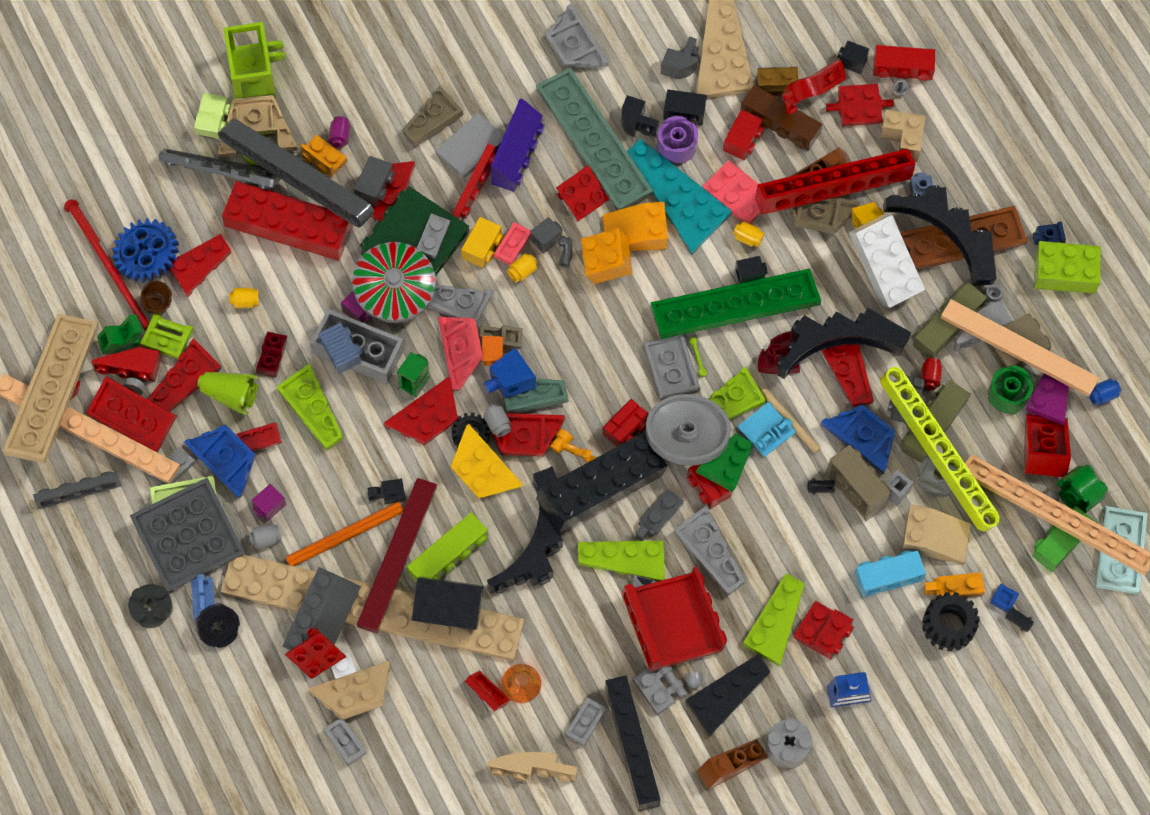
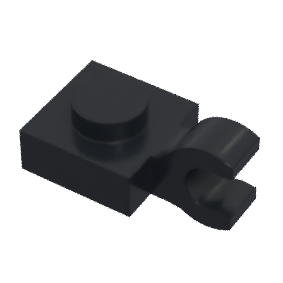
M402 478L381 481V487L367 488L369 501L384 498V504L406 501Z

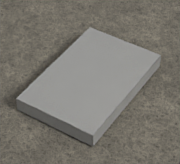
M477 113L436 149L435 154L465 179L474 171L487 144L495 146L497 150L504 135L482 115Z
M684 335L643 343L660 401L674 395L700 391V385Z

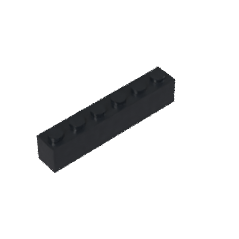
M627 675L605 680V691L638 812L659 807L661 799Z

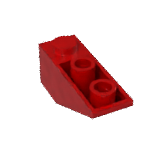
M140 347L92 359L94 371L99 374H116L120 378L127 379L132 377L142 382H155L161 363L159 351Z

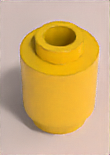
M744 221L741 224L737 223L733 235H736L735 240L750 247H759L765 234L760 228Z
M524 253L509 265V269L506 270L507 274L515 283L522 282L537 270V261L531 254L527 255Z
M253 287L233 288V292H229V304H234V308H253V306H259L258 289H253Z

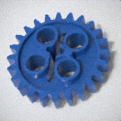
M146 218L145 223H142L138 219V225L135 226L131 222L130 229L124 227L125 233H118L120 240H114L117 247L112 248V251L115 253L112 258L115 261L116 267L122 275L125 274L127 279L132 277L137 282L140 278L145 283L146 278L149 277L153 281L155 275L161 278L160 273L162 271L168 274L166 268L174 267L171 260L175 261L178 259L175 254L179 253L176 247L179 243L175 233L172 232L169 226L166 227L163 221L159 224L157 219H154L151 223Z

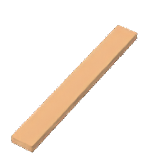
M952 299L941 315V319L1088 397L1100 378Z

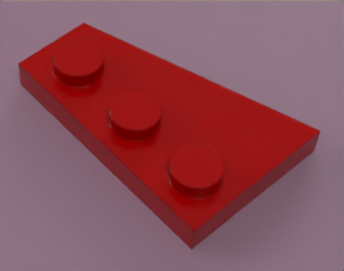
M219 234L178 256L177 260H171L174 267H169L187 298L198 285L205 281L206 276L231 254V249L223 236Z

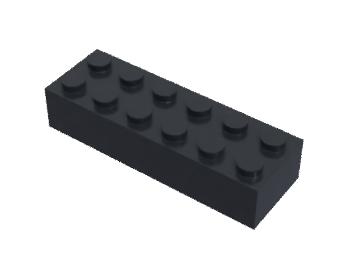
M643 432L541 487L536 500L560 533L662 477L668 465L651 448L646 434Z

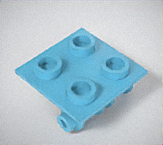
M769 402L737 426L750 442L754 443V447L764 457L796 433L791 427L792 421L789 418L784 419Z

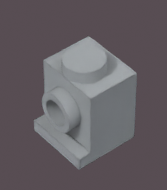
M898 469L886 481L891 492L889 500L898 506L911 492L914 484Z

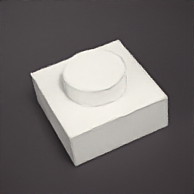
M349 652L345 653L346 658L331 667L335 679L356 672Z

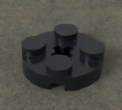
M222 603L212 604L203 609L196 618V632L200 640L206 645L218 648L226 647L236 639L240 620L236 612ZM216 621L223 622L220 625L222 629L219 631L217 629L213 630Z

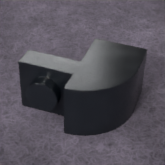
M627 95L621 112V124L624 131L632 137H635L637 131L646 136L656 137L659 121L643 116L646 101Z

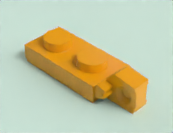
M981 572L939 576L934 578V582L925 583L923 586L925 595L936 594L938 596L941 594L942 597L946 592H950V595H953L954 592L959 593V597H963V595L967 597L980 596L985 593Z

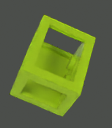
M263 21L224 27L235 99L268 95L276 97L270 63L283 61L285 53L271 51L281 50L284 47L283 42H267ZM257 30L259 43L235 46L233 34Z

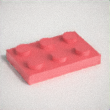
M729 160L702 186V188L732 211V215L741 222L744 221L751 224L761 214L755 201L758 183Z

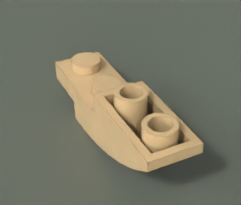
M534 751L512 753L488 761L487 769L492 775L497 777L508 775L512 776L514 780L521 782L531 780L532 772L543 778H549V776L558 777V780L562 782L576 781L578 767L557 763L558 754Z

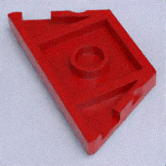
M414 161L392 164L395 176L392 183H388L385 188L387 189L385 199L383 201L380 200L378 207L371 205L374 209V214L371 217L375 221L381 222L385 218L384 213L390 205L393 207L397 202L396 197L400 191L407 189L416 166Z
M447 377L386 420L384 426L387 429L391 428L400 432L401 435L407 438H413L416 442L426 445L453 426L454 421H458V415L450 378Z
M506 413L511 422L510 427L512 430L502 437H497L492 432L491 434L501 455L544 457L555 439V435L562 427L565 415Z

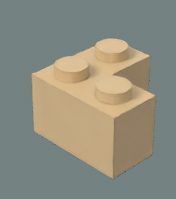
M886 109L880 138L900 141L899 151L908 149L914 161L917 162L926 116Z

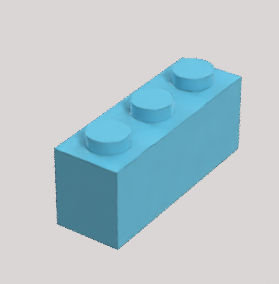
M906 550L895 557L884 556L879 561L873 563L866 561L859 564L855 571V577L862 597L923 581L926 575L918 550L913 552Z

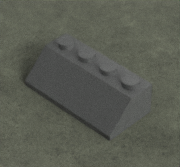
M318 567L282 647L292 650L308 639L307 631L310 628H317L335 645L361 586Z

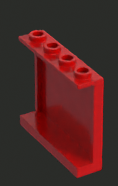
M697 566L693 567L691 573L635 588L633 583L624 585L621 595L649 671L722 652L727 643L726 634L724 631H721L719 626L718 613L712 608L711 595L705 590L704 577L702 573H699Z

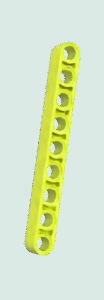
M891 367L880 379L883 389L976 528L982 532L991 530L999 523L998 512L905 373L898 367ZM889 375L894 376L896 382H892L889 379ZM901 393H905L908 400L903 399ZM912 410L919 413V418L913 415ZM924 428H928L931 431V435L926 434ZM936 445L943 449V453L937 451ZM948 463L953 464L955 471L948 467ZM960 481L966 483V489L960 485ZM972 498L978 501V506L972 503ZM984 516L990 519V524L984 521Z

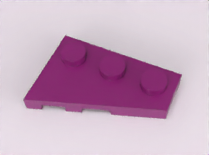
M1044 373L1026 406V411L1065 426L1069 386Z

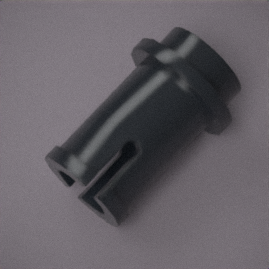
M812 478V480L807 482L808 493H812V495L816 493H834L835 491L833 488L835 487L834 480H816Z
M1014 607L1009 610L1005 617L1019 626L1022 632H1028L1034 624L1032 617L1028 618Z

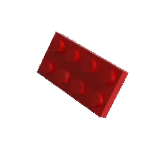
M106 376L86 412L89 416L157 453L177 418V415Z

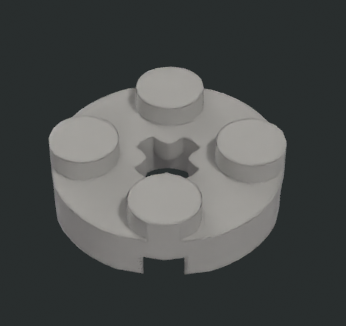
M930 457L925 458L918 471L919 485L932 495L948 496L952 493V490L944 478H936L934 472L938 473V469ZM948 463V467L955 471L953 464Z

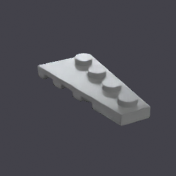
M707 505L674 530L673 533L727 596L745 584V580L734 558L731 556L725 540L722 539Z

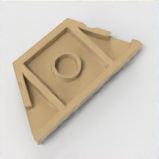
M389 661L311 687L309 690L312 697H317L327 709L334 711V714L343 720L384 705V693L387 690V678L391 666Z

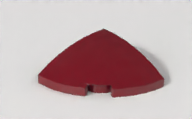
M793 331L777 335L770 340V346L765 352L764 349L761 350L758 358V372L778 374L779 368L777 364L782 356L786 357L789 353L788 347L793 341ZM799 364L789 374L800 373Z

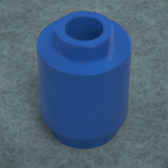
M1109 378L1096 384L1089 398L1095 406L1098 404L1103 405L1119 397V392H1121L1120 385L1116 380L1113 381Z

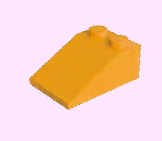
M664 202L642 203L603 214L604 232L619 228L628 237L630 251L667 249L668 236Z

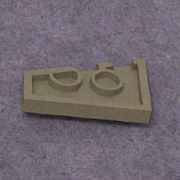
M439 86L434 96L425 102L424 108L419 113H416L402 129L403 134L416 147L463 116V110Z

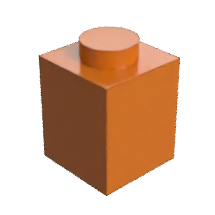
M479 337L483 354L480 362H484V366H491L502 358L503 337Z

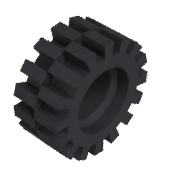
M465 413L463 418L459 416L457 417L458 421H454L452 440L454 445H457V448L463 436V431L468 424L471 427H475L479 431V436L486 443H489V426L485 419L481 418V415L475 416V413H471V416H468Z

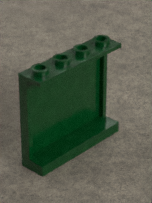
M408 186L405 191H400L394 206L390 205L384 213L385 218L375 224L372 229V235L362 241L360 245L361 256L372 247L387 242H401L417 248L431 214L450 220V225L436 259L426 256L432 264L436 277L468 235L469 225Z

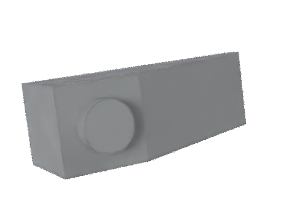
M1002 300L996 303H987L979 312L980 315L1001 326L1013 321ZM964 331L956 340L953 350L954 352L960 351L982 340Z

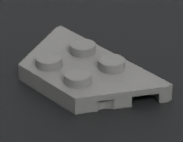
M569 4L563 15L559 16L555 21V25L547 31L545 38L564 68L607 67L609 62L573 5Z

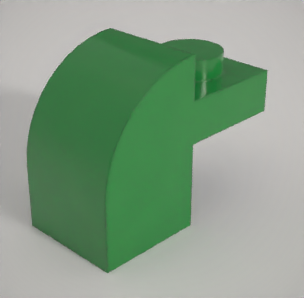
M128 315L119 326H105L97 336L103 355L130 350L141 343L139 336L142 334V327L137 315Z

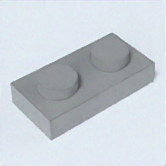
M431 214L417 249L425 256L436 259L450 225V220Z
M181 447L168 457L181 467L171 483H175L195 464V460ZM149 475L150 478L158 486L167 484L157 479L156 477Z
M587 697L566 731L565 736L584 747L606 712V708Z
M339 718L323 729L348 766L367 754L344 719L341 720Z

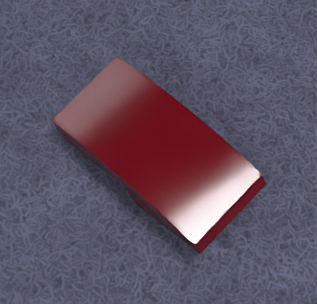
M267 331L262 345V353L256 367L257 374L277 377L287 342V335Z

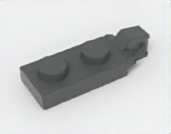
M667 488L638 523L640 528L635 533V537L643 541L649 534L652 536L658 534L681 508L684 501Z

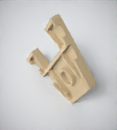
M273 95L233 99L227 123L234 118L261 135L277 133L278 146L286 151L297 150V144ZM223 141L221 142L218 149L219 158L237 156L235 149Z

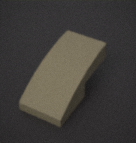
M480 325L478 335L479 337H503V349H521L523 328L502 325L501 328Z

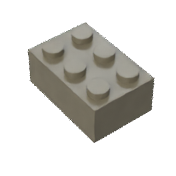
M848 445L830 459L826 475L830 480H834L835 486L865 521H868L886 507L891 493L890 488L885 481H881L876 476L875 469L863 461V457L857 449H853L851 445Z

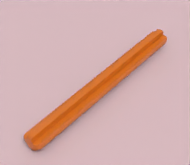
M395 502L286 556V561L288 565L296 566L402 514L403 508L399 502Z

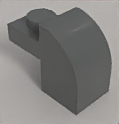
M689 36L683 53L668 48L661 63L660 74L675 79L686 78L693 74L698 62V57H696L699 47H696L697 39Z

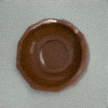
M158 280L147 283L141 291V306L146 312L151 314L164 313L172 302L171 289L166 283Z

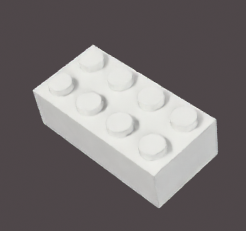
M882 215L848 232L882 307L890 308L925 290L892 215Z

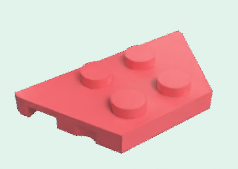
M440 316L438 317L452 390L459 391L483 357L476 320L465 317L449 318Z

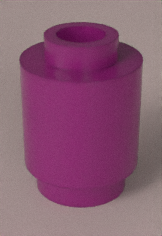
M342 116L334 117L330 124L328 142L333 147L342 148L348 144L351 125L347 118Z

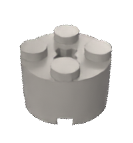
M793 718L776 723L771 728L766 742L768 758L773 764L781 768L792 769L799 767L806 761L812 745L811 734L804 724ZM785 742H791L793 745L786 746Z

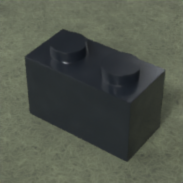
M667 89L663 120L673 116H682L695 125H703L707 95Z

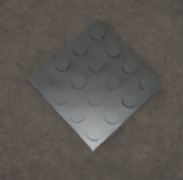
M208 477L130 515L167 592L196 579V576L199 574L205 575L235 558L245 555Z

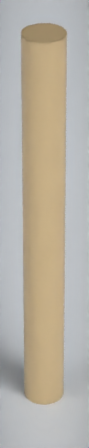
M767 388L762 389L761 393L765 400L784 419L789 418L792 421L791 427L796 431V434L816 454L821 449L819 445Z

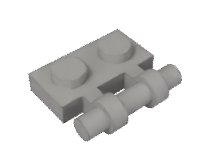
M671 666L661 668L657 673L649 671V668H647L632 679L656 715H659L675 704V700L672 697L673 694L677 693L681 699L688 694L683 688L684 684L682 681L678 680L672 673L673 669ZM664 677L671 684V687L668 689L660 681Z

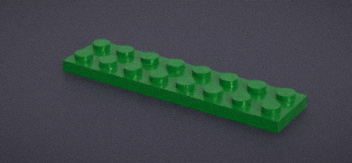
M809 268L650 303L660 338L665 339L821 305V298Z

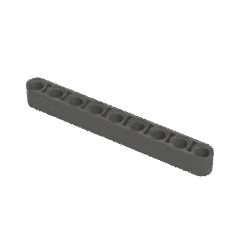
M232 118L218 132L220 139L225 144L355 227H362L374 214V209L368 202L239 120Z

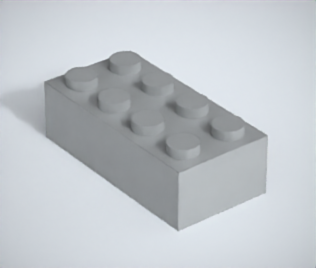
M327 309L310 342L311 353L331 361L319 340L318 333L341 322L344 328H349L353 337L351 338L352 343H357L362 352V355H360L361 363L349 369L388 384L405 350L404 339Z

